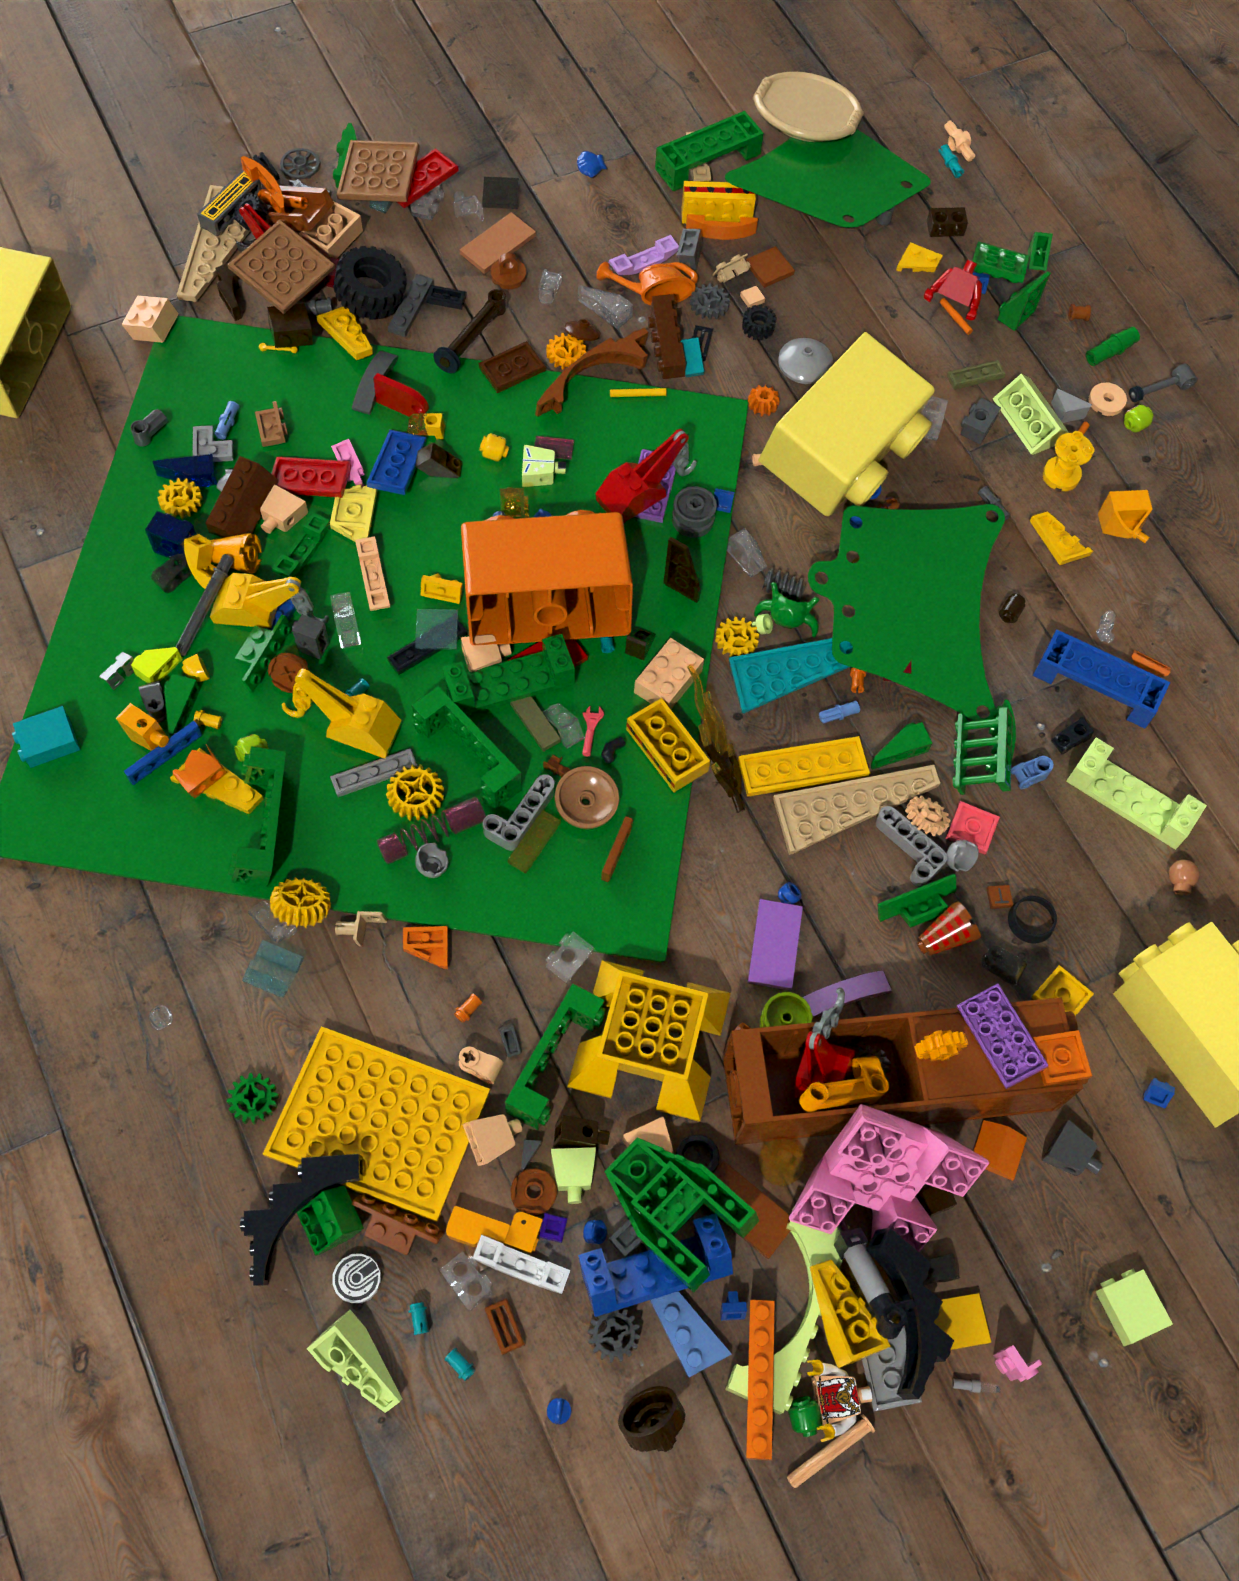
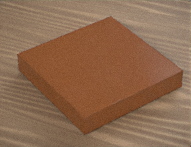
M776 246L746 259V262L750 263V271L764 288L795 273L793 267Z

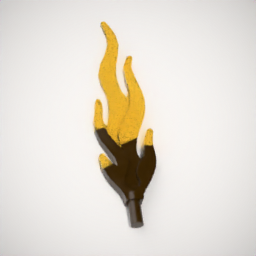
M689 665L687 668L694 681L695 704L704 722L698 727L703 746L713 762L710 765L711 769L728 797L732 798L736 812H743L745 809L740 798L742 794L741 771L732 743L727 745L725 727L712 701L711 692L707 691L703 694L701 680L694 668Z

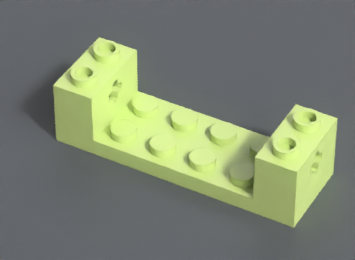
M1096 737L1066 782L1176 850L1188 837L1207 805L1189 794L1180 804L1107 760L1114 748Z

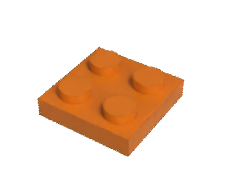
M1079 1030L1032 1038L1048 1064L1047 1068L1040 1071L1044 1086L1092 1077Z

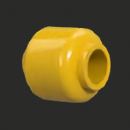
M490 433L487 437H483L479 451H482L483 457L498 462L502 457L506 458L509 446H506L505 438Z

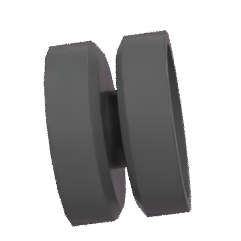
M698 486L682 489L676 495L673 504L672 523L676 531L690 538L706 535L712 529L715 521L717 504L713 494L705 488Z

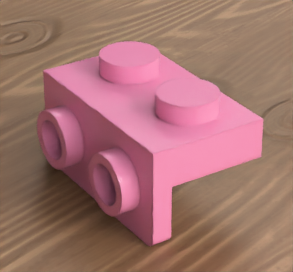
M1014 1345L1004 1348L993 1355L996 1359L995 1364L1002 1374H1006L1010 1381L1016 1379L1020 1382L1025 1379L1028 1380L1039 1373L1037 1367L1042 1365L1040 1359L1026 1364Z

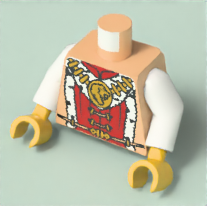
M818 1359L808 1360L807 1363L812 1364L813 1371L807 1372V1375L814 1376L811 1378L815 1400L819 1404L822 1418V1426L817 1427V1430L821 1429L824 1431L825 1437L821 1439V1442H825L844 1434L856 1423V1415L861 1414L860 1403L872 1402V1393L869 1386L857 1388L855 1378L849 1377L845 1370L832 1364L822 1363Z

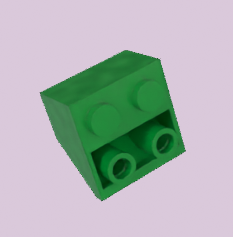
M345 1185L321 1192L297 1212L315 1256L350 1240L364 1229L355 1207L352 1205Z

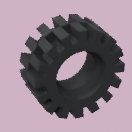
M254 194L246 195V199L243 197L241 199L242 202H238L239 206L234 209L236 211L234 212V219L248 231L250 228L241 216L239 209L247 203L264 221L269 210L267 204Z
M753 305L752 309L749 307L744 312L742 330H744L745 335L748 333L747 337L751 338L753 336V340H756L757 337L759 340H763V337L765 339H768V336L771 337L775 329L776 315L772 313L773 310L771 308L767 310V306L761 308L762 305H759L756 308V305ZM759 320L764 322L765 324L758 325L755 324L753 321Z

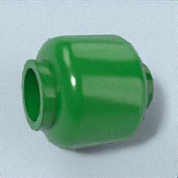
M802 1396L792 1400L788 1415L793 1431L802 1433L803 1437L816 1435L817 1427L822 1426L818 1402L811 1399L810 1396Z

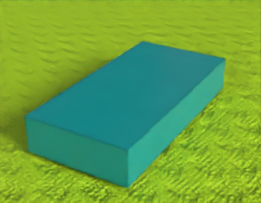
M699 338L681 340L686 362L685 376L704 375Z

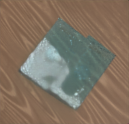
M417 609L415 648L457 650L458 610Z
M262 940L254 960L250 961L242 981L283 998L290 988L304 956Z

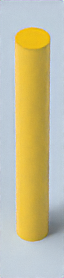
M666 388L610 390V397L666 396Z

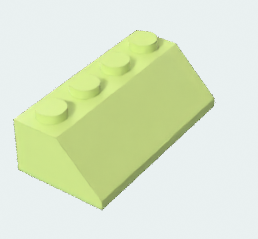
M1022 373L993 398L996 405L1001 407V412L1032 455L1054 447L1061 435L1069 433L1031 378Z

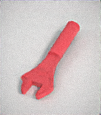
M590 706L586 712H583V717L587 724L582 751L583 756L588 757L591 754L594 730L599 721L604 717L601 707H599L598 713H590Z

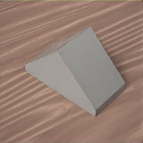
M1057 389L1051 402L1062 423L1085 419L1092 405L1060 389Z

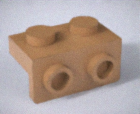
M276 401L273 402L274 408L255 412L263 447L286 443L284 435L288 434L285 423H281V420L284 419L282 407L278 408Z

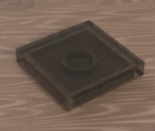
M484 177L482 208L518 209L519 178Z

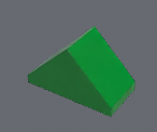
M1034 232L1028 248V269L1047 270L1052 233Z

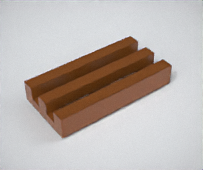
M507 1298L484 1308L502 1356L525 1346ZM503 1305L518 1340L515 1344H513L500 1307ZM494 1309L509 1345L504 1348L491 1313Z

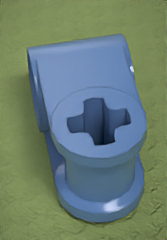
M1039 756L1014 766L1011 769V774L1015 775L1018 780L1019 788L1026 789L1033 784L1047 779L1054 764L1051 758ZM1038 766L1043 767L1045 771L1039 769Z

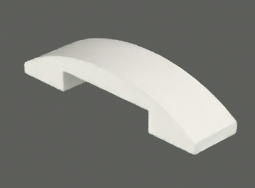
M483 1235L479 1239L472 1258L502 1273L562 1294L570 1270L551 1262L542 1261Z

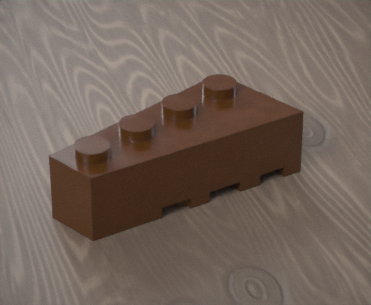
M674 294L652 296L651 315L647 319L648 328L652 329L651 342L655 343L654 355L659 360L657 361L658 372H661L663 379L685 377L686 362L681 342L680 327L677 326V310L673 309L675 302Z

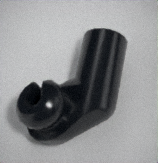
M622 737L604 745L601 757L604 758L606 764L614 762L615 756L613 754L615 750L625 746Z

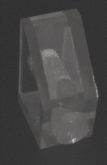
M745 528L729 537L727 551L750 577L766 568V563L757 541Z

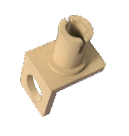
M358 911L355 922L337 921L336 925L339 927H335L336 935H354L353 940L358 946H363L366 922L387 923V918L382 912Z

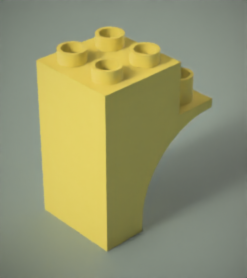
M1188 922L1167 937L1168 941L1159 947L1156 944L1148 947L1133 959V963L1119 972L1120 977L1125 983L1113 994L1216 1128L1239 1114V940L1230 945L1213 922L1208 923L1198 931Z

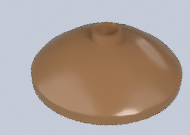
M590 766L577 767L567 772L558 782L555 791V804L561 817L569 824L582 829H593L607 823L615 814L619 803V792L614 780L606 772ZM583 799L589 800V804H587V805L583 804V803H582V800H583Z

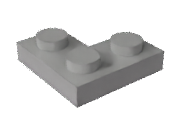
M213 426L193 427L194 463L234 461L232 440L214 441Z

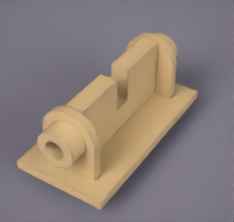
M738 254L727 264L726 262L720 263L716 266L717 269L712 275L718 274V281L725 283L735 278L733 271H735L737 276L747 272L751 267L750 263L745 261L748 254L743 256Z

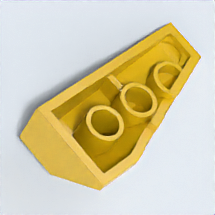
M832 1259L811 1266L810 1271L827 1342L837 1367H844L891 1347L888 1339L878 1333L875 1316L873 1317L864 1306L866 1303L861 1297L858 1298L852 1291L849 1281Z

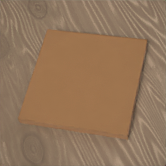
M350 140L336 194L337 198L341 200L407 202L420 149L419 142Z
M279 220L228 264V268L285 314L335 269V264Z

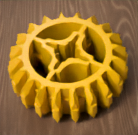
M412 764L409 770L403 767V772L396 771V777H391V784H387L388 792L386 796L389 799V806L393 807V812H399L401 818L407 814L409 821L413 816H416V820L419 821L421 815H424L427 819L428 812L435 814V808H440V801L444 800V795L442 794L444 793V787L441 786L442 780L438 778L436 772L431 773L429 767L424 770L422 765L415 769V766ZM426 783L433 789L431 795L425 790ZM400 790L406 795L405 802L398 797Z
M296 877L292 881L286 879L285 883L279 882V885L274 887L270 896V909L274 914V918H279L280 923L287 922V926L295 925L296 928L298 926L306 928L307 925L315 926L316 923H322V920L327 918L331 907L330 893L327 892L326 887H321V883H314L313 879L310 881L305 880V878L298 880Z

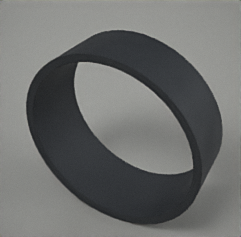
M1039 896L1022 898L1011 907L1008 913V924L1011 931L1017 938L1027 943L1036 944L1046 941L1052 935L1057 923V914L1054 907L1046 899ZM1024 901H1033L1043 905L1052 917V928L1044 934H1032L1025 931L1019 925L1016 918L1018 905Z

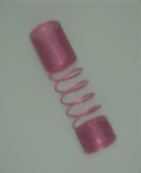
M474 796L462 803L442 810L443 825L435 815H432L431 823L433 830L422 819L421 828L423 835L416 825L411 824L413 840L406 830L402 828L400 835L403 845L395 832L377 839V844L385 862L389 865V863L391 864V862L393 863L405 857V855L408 856L402 830L408 836L416 851H418V847L413 833V826L422 837L424 843H428L423 828V821L432 832L436 841L439 842L433 817L439 822L449 838L443 812L455 835L482 823L486 816L478 798Z

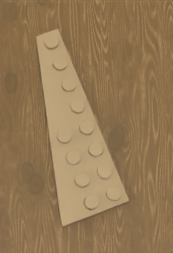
M935 765L774 795L773 800L789 855L794 854L878 815L883 807H896L913 799L915 796L937 788L940 785V780Z

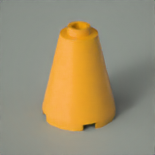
M246 533L210 540L214 543L211 562L218 564L222 555L227 554L234 559L230 568L247 574L255 573L258 570L261 559H258V553H262V548L257 535Z

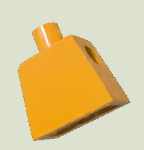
M131 703L116 718L133 742L150 751L158 746L165 747L169 741L168 736H166L159 723Z

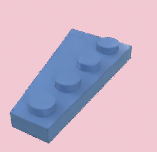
M679 1291L650 1300L688 1378L731 1355V1352Z

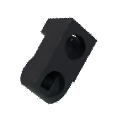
M1082 717L1057 734L1051 742L1061 754H1065L1073 747L1088 741L1094 730Z

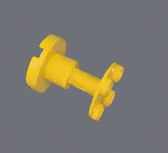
M1082 432L1066 433L1057 439L1055 443L1057 456L1047 461L1043 472V479L1049 487L1053 489L1059 488L1065 492L1077 487L1082 477V470L1079 465L1089 462L1095 451L1092 443Z

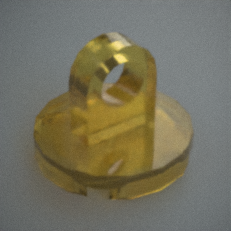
M776 1139L767 1143L760 1152L758 1160L764 1179L776 1186L791 1185L804 1172L805 1159L803 1152L799 1146L786 1139Z

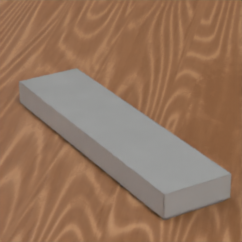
M410 748L387 756L386 759L381 758L330 776L337 797L386 781L391 777H396V771L402 773L403 767L409 770L412 764L415 766V769H418V766Z

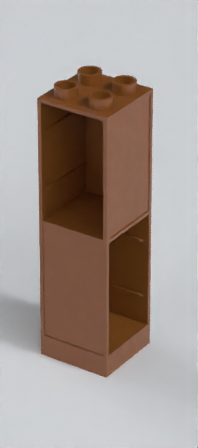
M1062 997L1010 1002L1031 1038L1078 1030L1076 1017L1072 1011L1065 1012ZM957 1008L841 1019L836 1028L832 1027L830 1036L826 1039L829 1044L855 1050L856 1054L858 1053V1047H862L865 1050L867 1045H870L872 1048L877 1046L888 1055L887 1058L891 1061L888 1067L892 1069V1072L886 1073V1076L889 1078V1089L874 1104L866 1102L850 1105V1108L828 1111L818 1109L816 1112H807L801 1107L799 1100L795 1097L796 1076L806 1047L807 1035L810 1031L813 1032L816 1022L732 1030L722 1055L735 1145L840 1134L860 1104L919 1125L1052 1112L1061 1108L1083 1089V1084L1088 1083V1079L1044 1086L1041 1073L1038 1072L1005 1089ZM952 1030V1032H964L968 1045L966 1048H961L962 1050L958 1051V1055L943 1061L917 1058L914 1046H916V1043H921L925 1036L935 1031Z

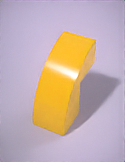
M197 534L184 539V552L190 571L198 583L206 589L214 573L213 568H216L211 564L214 543Z

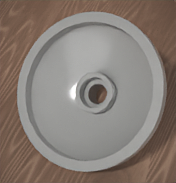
M797 338L787 342L782 347L778 357V364L783 374L792 381L801 384H814L833 365V356L823 343L811 338Z

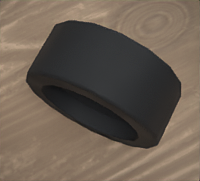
M699 1134L683 1139L677 1147L676 1154L684 1156V1152L691 1145L704 1146L709 1151L711 1157L707 1169L714 1174L720 1159L719 1150L714 1141L707 1136Z

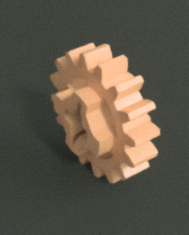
M915 796L907 804L905 810L908 813L907 818L912 819L911 824L915 825L918 830L923 829L925 834L930 832L933 836L936 834L942 835L949 827L951 821L947 818L949 814L943 812L944 807H941L937 801L933 803L929 797L925 799L923 796L919 798Z

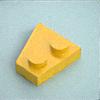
M910 242L896 270L902 271V268H912V272H935L943 255Z

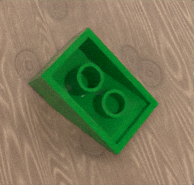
M1047 271L1024 286L1019 292H1014L1009 301L1004 302L1000 306V314L997 320L1013 331H1016L1036 311L1051 273Z

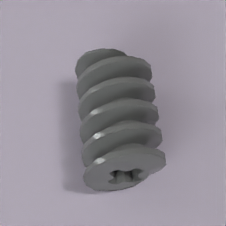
M771 568L767 573L762 590L766 586V592L770 593L772 590L771 583L775 582L778 585V591L784 597L788 594L789 600H793L796 597V602H800L806 585H803V578L797 583L796 576L789 580L788 573L781 577L780 570L773 574L774 568Z

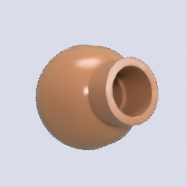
M1178 860L1169 869V879L1174 885L1173 892L1179 895H1190L1192 887L1198 882L1200 876L1199 869L1192 861Z

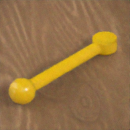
M265 343L259 344L260 351L268 349L291 351L292 353L298 352L296 346L275 348V346H266Z

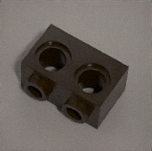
M965 207L930 208L927 218L929 236H964L968 225Z

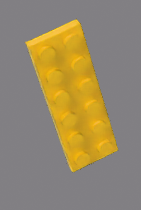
M859 736L738 757L747 797L868 777L870 774Z

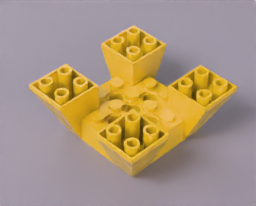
M602 960L593 994L604 1000V1006L610 1007L604 1031L600 1036L579 1043L567 1087L612 1098L619 1070L659 1080L663 1083L656 1111L700 1122L711 1077L693 1059L699 1030L721 1036L731 993L690 982L687 983V987L643 977L645 972L643 970ZM660 1004L663 1009L655 1010L652 1006ZM630 1019L636 1024L634 1026H627L624 1022ZM654 1025L658 1030L650 1032L646 1027ZM676 1031L680 1034V1037L673 1038L669 1035V1032ZM649 1047L653 1052L645 1054L641 1051V1048Z

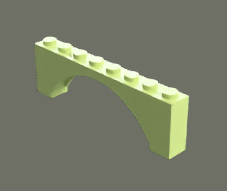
M792 1221L786 1227L791 1230L790 1232L803 1254L809 1279V1296L806 1312L797 1332L781 1350L774 1354L773 1412L777 1414L784 1413V1410L788 1411L793 1400V1396L790 1395L793 1386L797 1387L802 1373L799 1372L801 1362H806L810 1353V1349L807 1348L809 1340L815 1338L818 1330V1325L815 1323L818 1315L821 1316L810 1267L831 1259L838 1268H840L842 1263L834 1247L840 1234L837 1227L832 1234ZM736 1364L733 1367L725 1390L748 1400V1365L741 1366Z

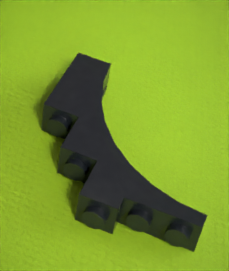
M360 1154L301 1158V1164H298V1178L302 1179V1182L273 1184V1190L269 1192V1203L273 1205V1209L244 1211V1217L240 1219L241 1232H244V1236L253 1237V1241L250 1242V1255L253 1256V1266L250 1267V1281H253V1286L268 1285L270 1264L275 1247L285 1227L302 1207L325 1190L344 1183L363 1180V1163Z
M879 1229L875 1231L866 1251L880 1264L889 1277L899 1301L912 1298L915 1302L914 1308L905 1310L907 1315L905 1323L906 1360L903 1377L897 1391V1395L903 1400L919 1399L924 1393L925 1384L929 1375L934 1370L935 1362H945L949 1357L954 1340L934 1323L939 1316V1309L943 1301L922 1284L928 1277V1270L932 1263L893 1229Z

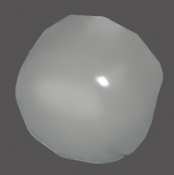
M957 840L949 846L946 852V863L957 872L959 870L969 871L978 858L979 849L977 845L967 840Z
M436 843L422 845L415 857L416 868L428 878L440 877L446 872L449 863L446 851L439 849Z

